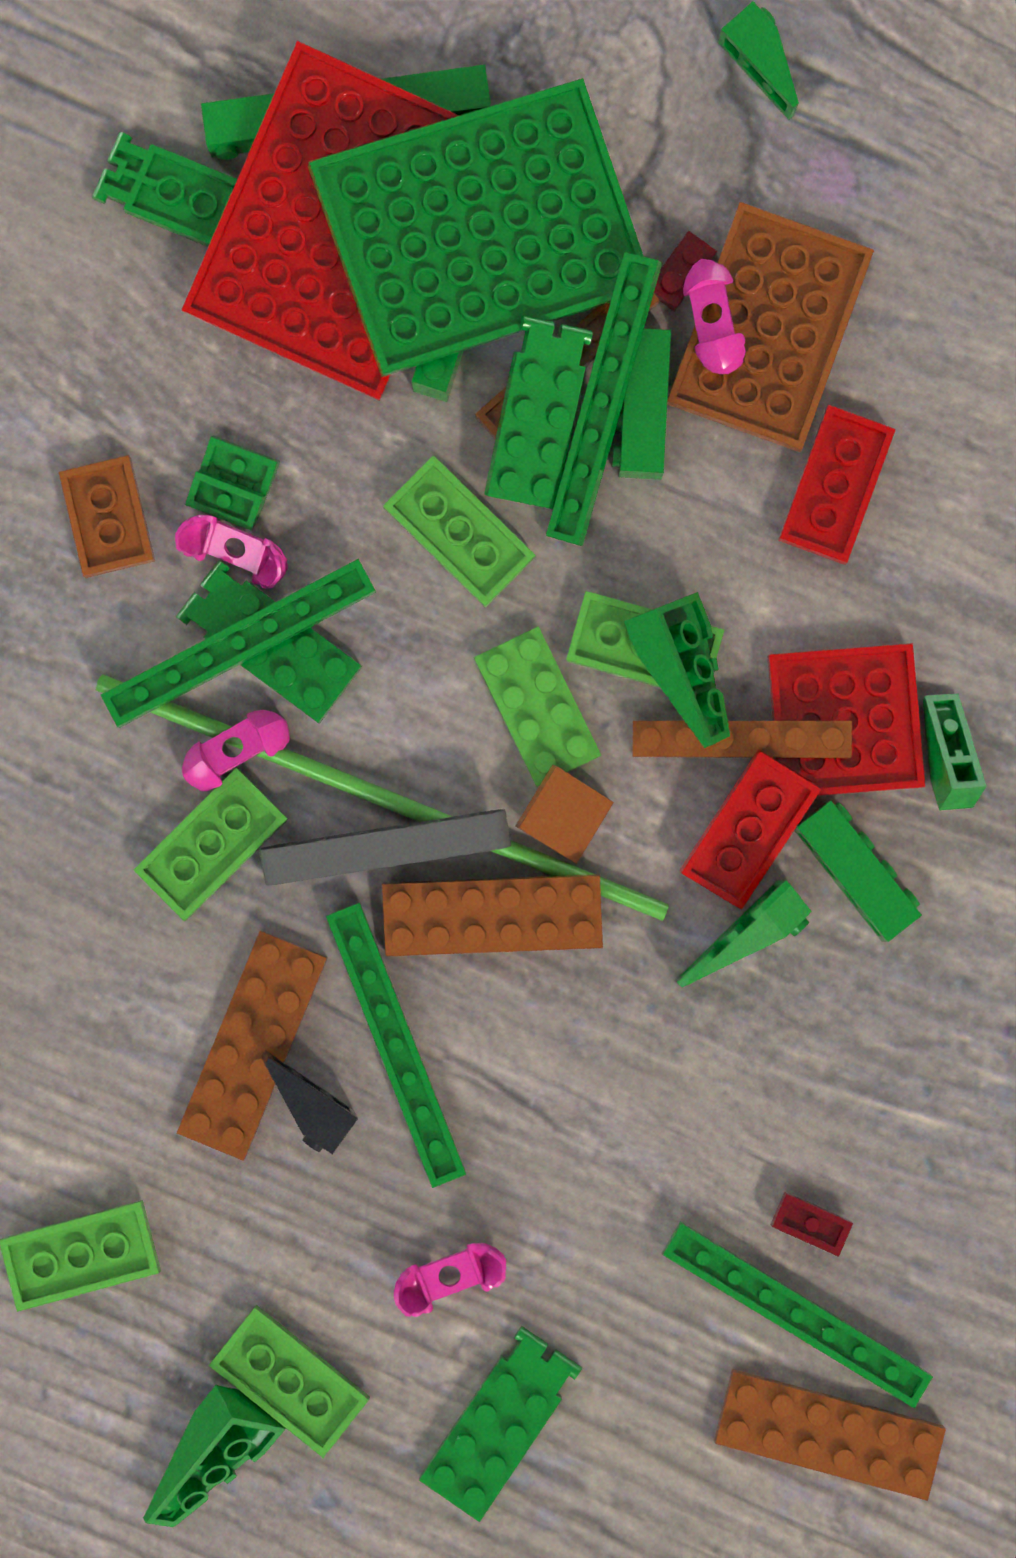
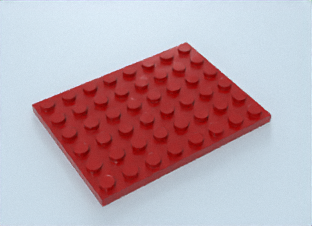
M297 41L181 310L380 401L392 374L381 377L313 183L308 163L459 115Z

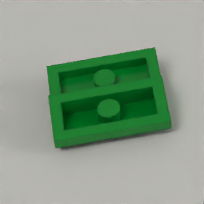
M211 436L200 470L195 473L185 505L252 531L262 511L280 461L222 438Z

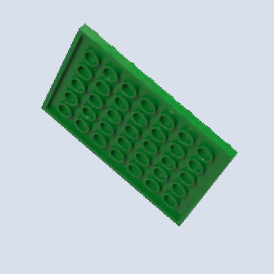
M583 78L308 163L313 183L381 377L525 331L519 328L522 315L553 322L608 304L612 299L624 252L644 257Z

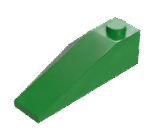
M698 592L624 621L629 639L634 646L637 656L702 746L706 748L730 737L723 693L716 689L714 672L719 670L717 658H711L708 639L713 638L712 628Z
M776 880L674 981L683 988L787 937L790 933L795 937L809 924L806 917L812 911L786 880Z
M215 1385L194 1411L143 1517L145 1523L174 1528L208 1500V1492L223 1481L227 1484L237 1477L235 1470L249 1459L255 1463L265 1455L286 1428L238 1389Z

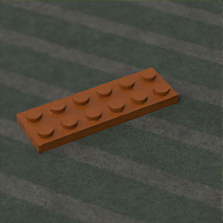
M600 874L391 882L382 884L386 956L603 948Z
M259 931L176 1134L242 1161L246 1159L276 1085L264 1064L262 1054L266 1050L285 1063L327 957L264 931Z
M732 1369L714 1442L718 1445L928 1501L946 1428L940 1424Z

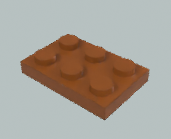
M129 455L58 472L83 577L89 578L155 562L132 460Z

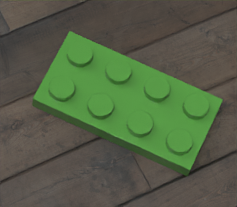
M434 455L383 505V508L485 608L536 558V555Z
M585 591L566 662L660 688L637 656L624 621L652 609ZM711 626L713 638L708 639L711 658H717L724 629Z
M539 626L474 657L536 787L540 786L552 764L565 772H569L601 756Z
M235 768L222 781V785L215 788L133 870L183 921H187L288 818L238 768Z
M143 1200L0 1239V1248L17 1312L155 1275L161 1271Z
M257 1305L209 1364L212 1369L322 1458H324L370 1399L368 1394Z

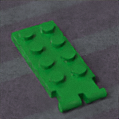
M119 132L107 159L108 163L118 168L116 172L103 169L91 198L102 204H105L107 198L125 205L123 210L126 214L209 247L237 179L153 144H150L149 149L146 150L132 144L131 136Z
M522 315L519 328L520 330H525L521 352H513L484 495L553 509L564 471L586 367L579 365L583 345L591 343L593 332L592 330L561 324L557 337H552L554 322Z
M220 560L216 562L200 583L204 589L210 592L208 596L203 599L194 592L175 616L186 625L192 620L206 630L207 633L204 635V639L275 603L273 599L247 580L243 585H240L226 573L230 568ZM308 628L240 664L319 724L362 668L359 663L312 628Z
M523 1326L518 1329L514 1336V1339L519 1342L508 1359L503 1355L500 1356L419 1477L420 1482L478 1522L482 1520L561 1402L562 1396L558 1392L567 1378L570 1376L575 1380L582 1370L580 1365L557 1349L552 1352L548 1360L544 1358L542 1354L546 1350L548 1343Z

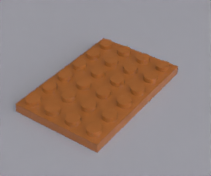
M739 202L718 263L725 266L733 278V282L725 285L734 331L735 333H742L745 337L744 347L746 352L743 363L729 374H717L705 368L695 353V346L699 344L695 325L669 394L667 405L801 452L874 250ZM715 303L707 305L702 312L704 322L709 324L717 322L722 316L721 306Z

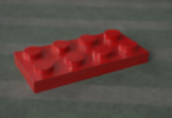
M828 404L778 541L846 565L896 429Z
M758 749L680 868L681 874L742 910L821 791V788Z

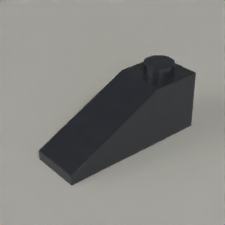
M265 1050L262 1054L264 1064L301 1133L304 1135L303 1142L317 1152L325 1149L333 1154L358 1120L356 1113L342 1101Z

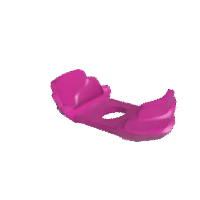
M700 259L687 274L683 288L684 296L690 295L699 344L695 346V353L703 366L711 372L729 374L742 365L746 352L744 335L734 331L725 285L733 282V278L729 270L722 264L712 260ZM712 303L720 305L722 308L721 318L712 324L704 322L702 318L703 309Z
M196 515L189 518L180 525L175 533L176 549L179 552H183L185 556H193L197 561H202L209 554L253 572L252 582L260 584L262 588H273L281 581L288 570L286 557L282 550L267 538L263 540L217 521V518L211 515ZM230 538L240 539L245 545V553L241 556L232 555L227 549V540Z
M252 711L246 714L247 719L202 744L198 741L185 755L182 765L184 779L200 791H211L213 788L220 787L222 785L220 775L262 751H265L268 756L272 757L278 751L283 750L290 740L287 721L272 711ZM232 737L239 738L243 743V750L236 757H228L223 752V744Z
M473 1243L466 1245V1250L423 1266L412 1265L400 1275L395 1284V1305L405 1316L418 1317L422 1313L432 1312V1301L480 1284L483 1291H490L493 1287H499L505 1281L506 1258L493 1246L486 1243ZM446 1266L456 1267L460 1272L459 1280L452 1285L442 1283L439 1279V1272L442 1268Z

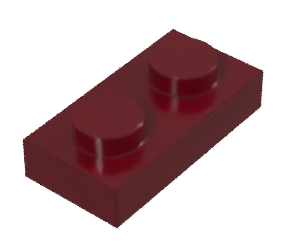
M688 230L660 269L654 294L660 299L659 301L675 312L686 297L683 294L685 278L692 266L700 259L713 260L717 250Z
M784 1192L770 1225L777 1230L839 1257L853 1222Z

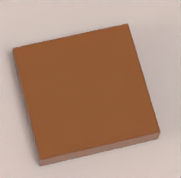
M552 764L515 827L577 864L614 802Z

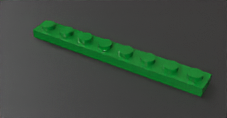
M624 252L546 533L548 537L579 546L584 544L662 266V262L659 260Z
M358 558L101 694V697L116 726L121 728L376 593V590Z
M361 903L327 915V921L432 1188L466 1175L461 1157Z
M681 1221L662 1251L663 1256L914 1409L933 1378L929 1372Z

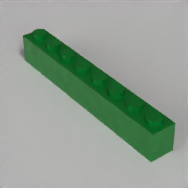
M485 64L382 78V80L459 116L491 106ZM274 93L201 103L206 145L211 157L229 160L236 158L240 153L250 151Z

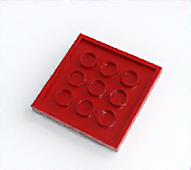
M913 643L769 654L767 656L773 721H852V758H776L777 761L818 785L821 791L817 796L925 787Z

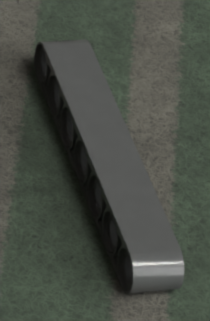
M497 809L272 845L259 850L265 884L278 885L510 847L511 840L506 810Z

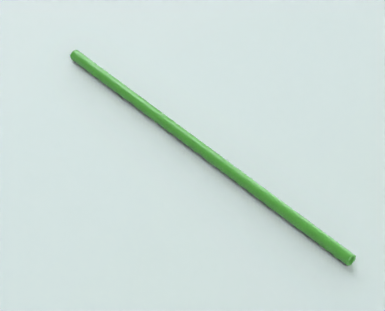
M102 674L97 682L96 691L105 693L124 682ZM171 701L150 712L212 738L232 727ZM232 737L225 741L226 744L243 750V743L239 738ZM286 748L278 751L272 757L268 756L265 751L256 755L418 822L452 817ZM512 840L510 847L491 851L550 876L593 874ZM600 876L602 897L658 920H664L669 904Z

